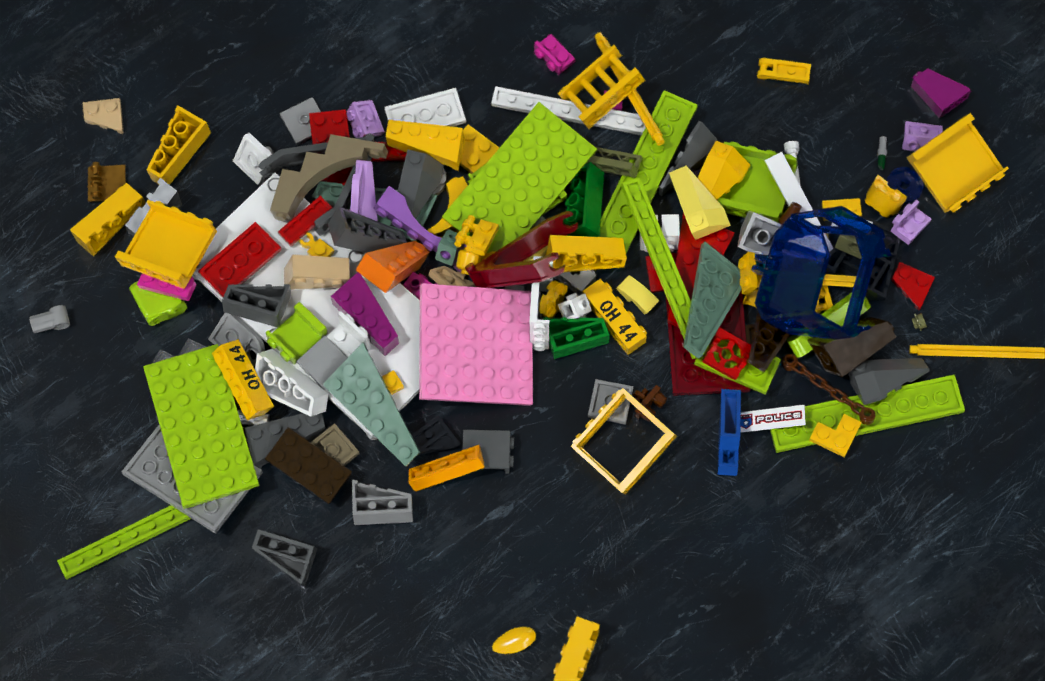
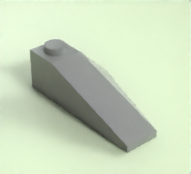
M749 210L741 226L737 247L753 252L755 255L814 260L822 242Z

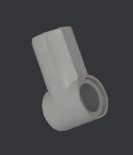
M64 305L52 307L49 312L30 316L29 319L34 334L49 329L61 330L70 326L67 309Z

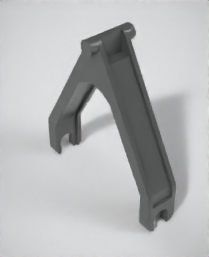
M371 133L366 134L365 137L355 138L375 142L374 135ZM328 142L280 149L259 164L258 167L262 170L259 173L264 178H268L283 167L303 164L306 152L324 155ZM368 155L367 161H371L372 157ZM352 166L353 169L334 208L314 222L318 228L315 231L319 236L329 231L327 223L339 206L348 209L351 203L353 174L356 173V166Z

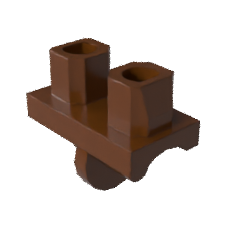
M655 385L647 396L646 394L649 391L646 388L641 392L635 390L633 393L636 400L641 402L654 416L656 412L650 408L651 404L654 403L659 408H662L667 401V398L660 392L661 388L658 385ZM636 408L634 417L638 420L642 417L648 422L651 421Z

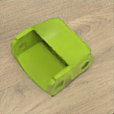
M138 281L129 287L138 307L150 326L172 319L184 313L187 309L186 303L181 301V299L141 289L137 286Z

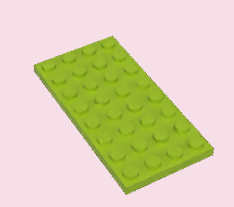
M538 102L442 215V218L458 231H461L462 223L469 215L475 217V224H479L481 219L499 224V230L487 253L498 251L529 231L594 155L597 148ZM469 232L467 235L472 237L473 233Z
M218 344L143 366L183 509L260 486L232 391L212 355L219 347Z

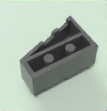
M253 284L228 285L222 299L223 312L278 328L291 297L290 284H284V286H272V284H266L265 286H253Z

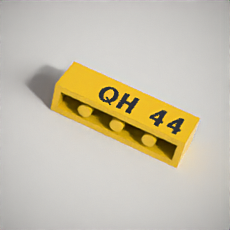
M600 278L582 291V294H586L594 314L598 318H604L607 330L627 355L646 343V330L643 326H638L634 315L630 311H626L623 307L624 303L618 296H614L612 288L607 282L604 283Z
M239 339L221 344L212 355L233 396L236 398L247 421L265 415L274 405Z

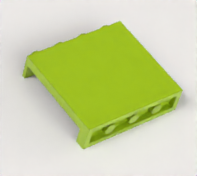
M724 142V144L733 146L750 164V168L744 179L739 184L736 183L731 187L730 191L727 194L724 193L717 201L722 205L726 214L745 218L750 210L780 223L779 219L783 215L786 201L765 163L766 159L777 153L772 150H759L754 146H742L736 142ZM784 154L795 175L798 167L797 158L790 154Z

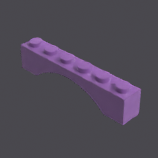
M388 186L374 206L376 213L383 218L387 217L396 228L404 229L410 238L418 239L427 250L437 252L438 244L442 238L422 227L410 212L405 197ZM462 244L457 249L453 267L460 273L461 269L456 267L458 252L467 247L466 244ZM441 251V255L444 258H451L449 252Z

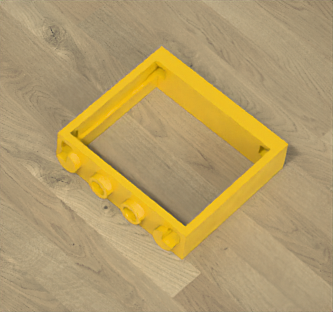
M622 388L612 395V401L608 405L604 404L600 408L596 419H591L585 427L587 429L582 434L579 433L575 436L576 438L573 440L571 447L620 492L626 494L674 441L677 435L629 392ZM627 399L665 434L627 477L620 482L583 449V446L623 401Z

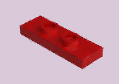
M320 195L281 228L278 234L292 247L315 227L314 222L316 219L333 207Z

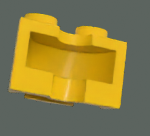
M877 175L866 194L865 203L879 211L881 216L888 218L890 215H895L900 211L907 196L898 189H891L888 186V182Z

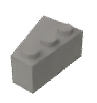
M352 480L354 525L413 522L411 494L389 488L386 490L378 488L376 485H366Z

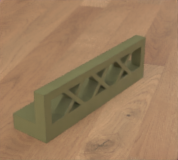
M596 147L597 151L594 154L600 153L602 157L592 156L588 161L603 172L636 178L642 156ZM613 156H616V157L619 158V160H614V159H609V158H611V157H613ZM630 159L636 160L635 164L627 161H629Z

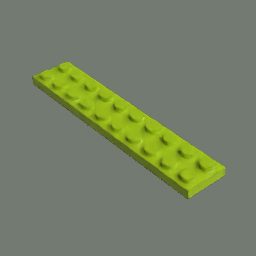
M665 90L651 115L663 134L664 144L658 146L645 128L633 154L642 156L636 178L640 177L650 204L698 108L697 104ZM629 160L630 163L635 164L636 160ZM622 175L601 217L599 237L623 238L627 254L638 231V226L621 184L635 178Z
M955 374L903 385L898 391L892 390L887 393L886 398L867 405H863L858 395L848 397L854 403H860L865 408H871L875 411V421L870 425L861 423L855 436L965 412ZM837 400L805 406V425L770 429L775 451L779 453L816 445L809 441L818 422L836 430L844 414L860 421V416L853 412L846 403H841ZM857 406V409H855V410H857L858 412H860V411L862 410V408H860L859 406ZM865 413L864 415H865V416H870L871 414H870V413Z

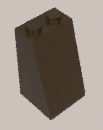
M867 317L812 337L807 341L824 370L843 377L896 338V335L893 332L894 327L889 321Z

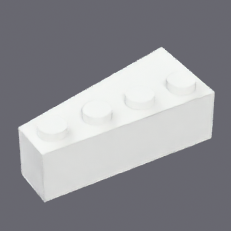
M270 349L257 353L255 371L270 398L309 416L326 412L329 393L290 362H286L275 350Z

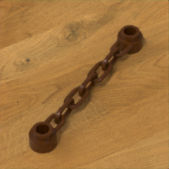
M787 354L783 357L782 365L785 370L796 371L810 378L811 383L819 388H824L830 392L834 399L850 406L851 410L860 416V421L863 424L870 425L875 421V411L873 409L865 408L860 403H854L848 399L844 392L828 385L827 381L821 376L809 372L795 355ZM792 359L793 362L789 363L787 360ZM798 365H800V366L802 367V368H800V371H799L798 369H796V368L798 367ZM816 377L823 381L821 385L814 381ZM837 392L843 395L841 399L835 396ZM857 406H859L860 408H862V410H861L860 412H858L857 410H855V409H857ZM865 413H870L871 415H870V416H865L864 414H865Z

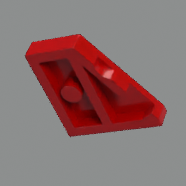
M899 262L891 281L902 290L906 298L909 297L915 304V308L920 311L935 277Z

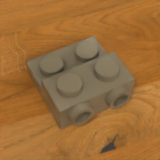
M335 423L311 442L344 467L360 454Z

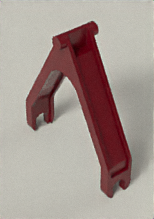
M565 211L550 217L478 264L470 263L466 265L465 269L475 286L495 288L537 283L562 274L565 270V265L559 268H553L550 265L551 261L559 259L560 255L557 252L550 253L536 260H524L547 246L550 235L566 236L575 232L578 228V222L569 226L563 221L565 218L571 217L573 213Z

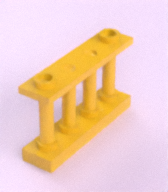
M615 45L607 49L597 60L558 93L562 100H571L582 112L578 117L588 129L645 81L636 68L629 71L618 59L622 55ZM611 64H614L624 75L618 83H615L605 72ZM598 76L610 88L603 96L591 85V82ZM584 88L596 100L589 108L576 96Z

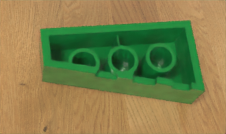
M591 162L586 163L571 182L570 190L572 192L569 198L566 199L565 206H567L566 211H571L573 215L565 218L563 221L569 226L578 222V228L575 232L566 236H600L604 172Z

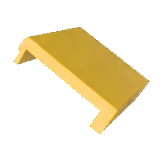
M971 113L962 117L906 157L944 213L948 211L953 213L960 209L963 201H971L976 197L975 193L977 191L983 192L989 188L991 181L1000 180L1005 176L1004 172L1009 169L1008 166L1005 168L1001 166L972 124L975 118Z
M147 200L150 210L125 253L118 251L115 258L123 267L185 289L216 235L217 230L213 226V222L207 218L201 219L191 212H181V210L174 206L171 208L167 207L160 201L153 202Z

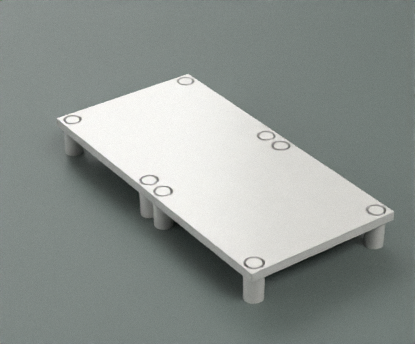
M276 173L268 178L216 228V235L192 275L195 280L202 283L221 302L223 298L206 282L198 271L253 223L256 222L282 250L242 285L265 286L266 284H272V286H284V268L291 256H309L307 254L309 248H303L299 241L290 247L278 234V231L290 220L279 221L274 218L270 211L280 178ZM305 198L299 204L294 217L310 205ZM316 226L308 233L313 235L314 241L320 238L334 249L331 257L349 258L350 278H352L357 273L356 268L365 253L334 246L330 230L319 236L315 231L318 229ZM304 235V236L300 239V240H303L304 242H309V241H310V239L307 238L306 235ZM362 275L398 335L399 344L386 356L370 341V350L368 352L381 376L394 370L404 385L403 389L391 395L400 412L419 393L420 300L401 283L385 293ZM339 288L291 290V297L279 326L295 313L294 306L300 302L326 327L328 333L326 336H328L340 324L338 318L340 311L332 305L331 295ZM239 317L265 342L268 340L266 332L269 330L273 333L277 329L274 326ZM277 348L273 349L277 353H281ZM290 362L293 366H295L298 370H300L303 374H305L308 378H310L313 382L316 383V381L311 376H309L300 367L298 363L293 364L292 362ZM325 389L329 393L328 399L365 431L369 439L377 440L330 391Z

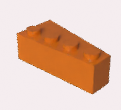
M411 241L367 252L356 268V271L387 293L408 278L412 272L419 270L430 251L423 244Z

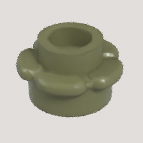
M915 313V318H912L915 329L919 328L922 331L927 325L922 313L917 315Z

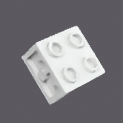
M340 311L338 313L340 324L326 337L347 358L362 342L365 343L369 351L370 340L367 336L368 332L362 326H356L354 319L348 313L344 314Z

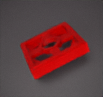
M719 327L701 362L736 380L740 371L747 365L746 361L749 358L751 345ZM721 340H729L727 346L721 348L717 345ZM735 343L740 349L741 358L734 355L733 346ZM723 349L730 351V359L722 357L721 352ZM714 352L718 353V356L720 358L719 363H717L716 359L714 358ZM729 361L737 364L732 368L724 367L725 363Z

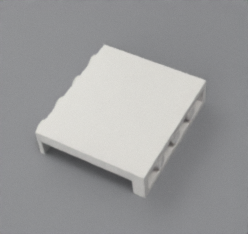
M534 256L533 260H536L541 256ZM553 278L543 282L532 283L529 321L530 343H532V348L536 351L549 349V320H539L541 291H549L546 287L553 281Z

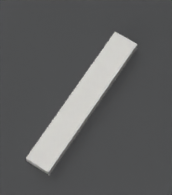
M780 152L766 159L765 163L787 205L790 206L791 202H796L802 206L797 222L802 233L822 242L815 256L817 260H821L828 255L833 247L786 158Z

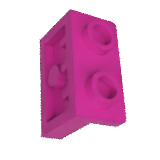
M551 34L540 43L538 41L534 43L535 55L539 59H543L547 67L558 75L575 62V58Z

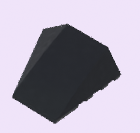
M867 218V221L873 222L870 232L881 236L870 263L837 248H833L817 265L824 274L865 278V287H837L848 293L861 289L868 301H883L887 296L901 239L893 234L891 229Z

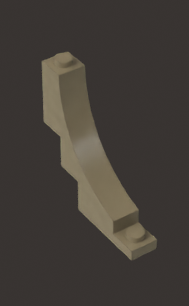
M330 134L324 155L306 152L300 172L282 169L270 208L272 215L279 221H291L299 204L315 185L337 171L356 166V160L367 161L368 155L374 159L386 158L388 150L385 144Z

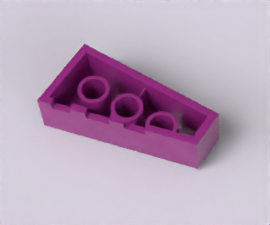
M359 272L331 295L332 305L342 313H348L354 319L356 326H362L368 332L367 336L370 342L384 356L399 344L397 333Z

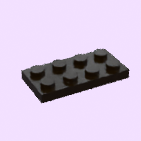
M289 427L265 458L266 461L327 504L331 503L352 474V471Z

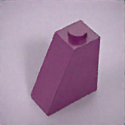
M928 68L923 72H917L913 76L911 84L914 91L939 119L965 101L971 91L968 87Z

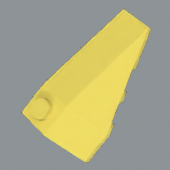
M687 166L669 172L695 240L731 226L722 205Z

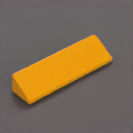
M480 445L410 468L408 483L414 491H419L484 468Z

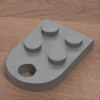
M224 313L208 340L214 345L218 344L220 346L221 344L239 339L253 367L256 366L257 353L265 351L262 338L238 316ZM251 350L256 354L255 360L251 358Z

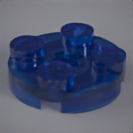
M899 167L894 169L887 178L888 186L891 189H898L907 196L904 204L913 203L920 198L924 182L917 172L910 170L908 167ZM901 182L909 184L907 189H903L900 187Z

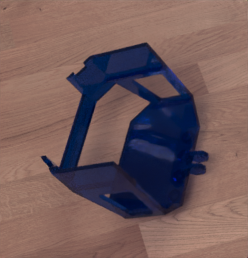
M843 206L791 214L774 233L768 257L757 254L754 258L759 263L765 264V268L753 265L751 269L754 273L762 275L755 299V306L762 320L789 335L826 339L854 338L859 333L872 328L869 325L857 326L875 258L891 256L889 248L886 249L883 240L885 239L883 230ZM821 216L837 226H816L805 219ZM823 233L855 236L862 257L842 327L815 312L830 258V252Z

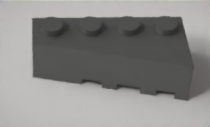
M340 206L327 223L334 246L367 253L407 243L403 231Z

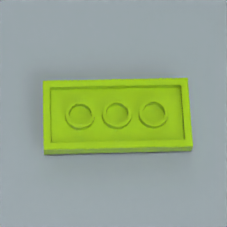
M721 340L717 345L721 348L727 346L729 340ZM735 343L733 346L734 355L741 358L740 349ZM728 349L722 350V357L730 359V351ZM714 352V358L716 359L717 363H719L720 358L718 356V353ZM701 356L699 359L696 358L694 365L766 395L781 359L775 357L765 372L760 371L748 363L747 360V365L740 371L736 380L701 362L704 356ZM729 361L725 363L724 367L732 368L737 364Z

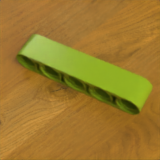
M861 289L855 290L787 339V343L797 358L802 357L813 350L807 341L808 339L848 325L866 312L871 305Z

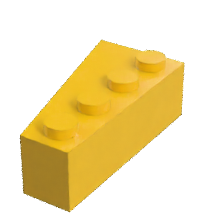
M126 183L73 226L70 231L76 241L94 257L129 221L139 206L142 208L146 202L136 190Z
M550 235L546 255L553 252L559 253V259L553 261V268L565 265L564 272L625 267L627 259L623 238Z

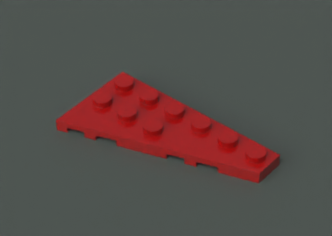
M683 212L676 267L691 301L701 244L704 242L708 243L724 256L735 233L724 228L695 240ZM669 307L667 322L679 328L672 309Z

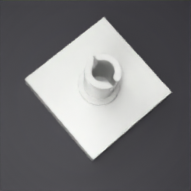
M247 133L240 143L233 162L257 185H260L264 182L265 178L259 173L262 170L258 166L264 159L272 155L273 151L269 146L264 147L255 137Z

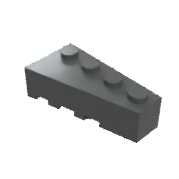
M302 413L246 427L245 431L253 465L262 468L263 465L269 463L265 460L266 456L288 427L309 442L316 439L326 431L322 413L314 416Z

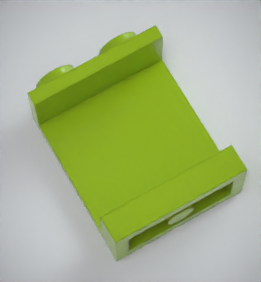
M300 302L294 306L295 313L273 333L269 330L266 332L268 339L266 342L273 349L277 348L281 352L280 356L286 362L290 361L293 364L297 363L296 361L323 336L328 334L326 327Z

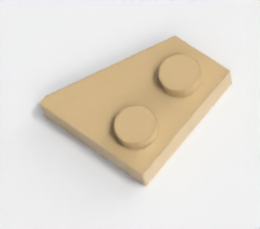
M120 98L83 102L84 120L86 123L99 125L105 129L110 128L120 134L124 133Z
M446 266L431 269L428 275L439 285L476 287L473 282L465 279V274L456 272Z

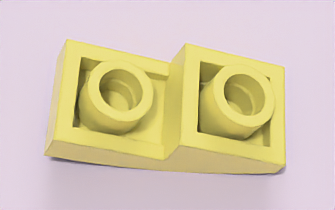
M630 275L616 288L628 302L632 301L644 315L659 302L644 285Z

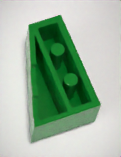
M543 317V320H549V345L554 359L609 343V333L604 318L567 319L561 317V319H549V317Z

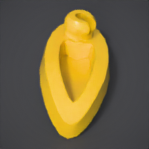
M529 627L511 629L494 642L492 649L502 654L519 652L535 641L536 633Z

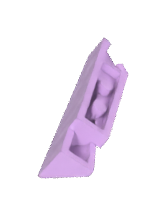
M356 160V173L353 174L350 211L378 221L377 213L374 209L376 197L372 162Z

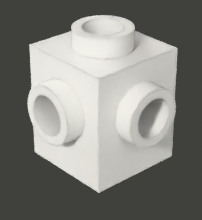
M577 293L566 296V301L558 304L562 317L567 319L586 318L585 314L592 311L585 293L577 295Z

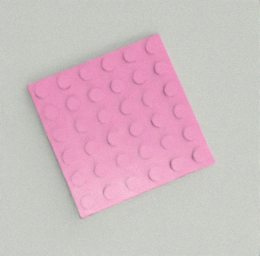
M420 284L419 400L533 405V358L529 324L531 291Z

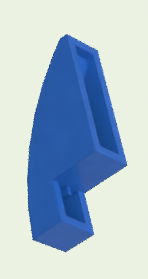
M721 389L718 475L737 476L741 390Z

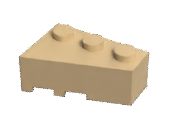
M292 255L284 268V284H290L291 290L340 288L350 279L349 258Z

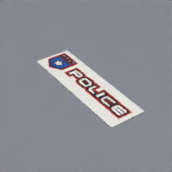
M805 405L741 412L740 433L805 425Z

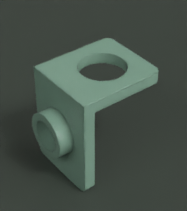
M449 229L446 231L438 244L436 260L450 266L454 264L456 252L459 248L454 245L457 232ZM441 251L449 252L451 258H444L441 255Z

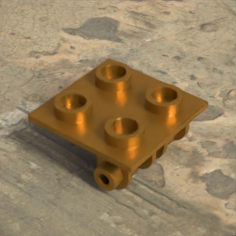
M93 162L88 167V202L105 201L119 187L126 184L125 165L101 166L99 162Z

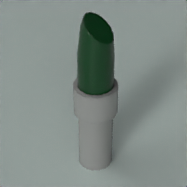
M881 136L879 139L877 154L878 167L882 171L884 170L887 157V137Z

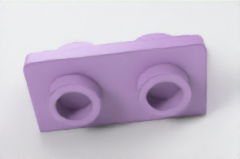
M359 101L351 104L347 110V119L353 128V135L356 138L365 137L368 133L374 136H382L384 129L373 101Z
M905 121L902 149L916 151L943 132V126Z
M918 200L912 205L909 203L904 208L903 214H898L892 221L894 226L891 232L908 245L931 221L930 217L917 208Z

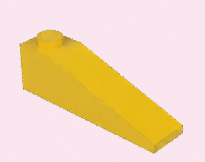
M716 141L704 162L698 179L717 200L724 193L727 194L736 183L739 184L744 179L750 164L733 146Z

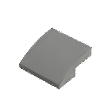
M323 336L296 362L325 390L324 382L342 365L347 357L330 339Z

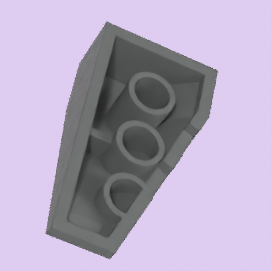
M698 121L686 140L685 151L679 152L675 162L676 167L672 166L660 185L659 195L663 196L674 187L669 172L687 166L694 172L704 164L717 138L701 121Z
M922 358L865 360L849 372L851 386L863 405H867L886 398L887 393L892 390L898 391L901 389L902 384L913 382L928 373L929 368Z

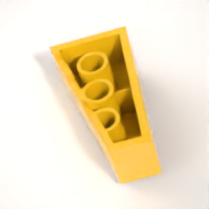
M178 105L173 119L168 124V130L162 136L161 144L156 149L147 168L151 180L155 183L162 178L170 185L211 134L206 121Z
M388 120L386 131L388 146L404 152L413 150L426 153L441 164L459 171L464 142L463 128Z
M580 617L576 618L574 626L571 625L567 637H569L567 645H563L560 654L562 656L561 662H557L553 674H556L554 681L582 680L599 635V624Z

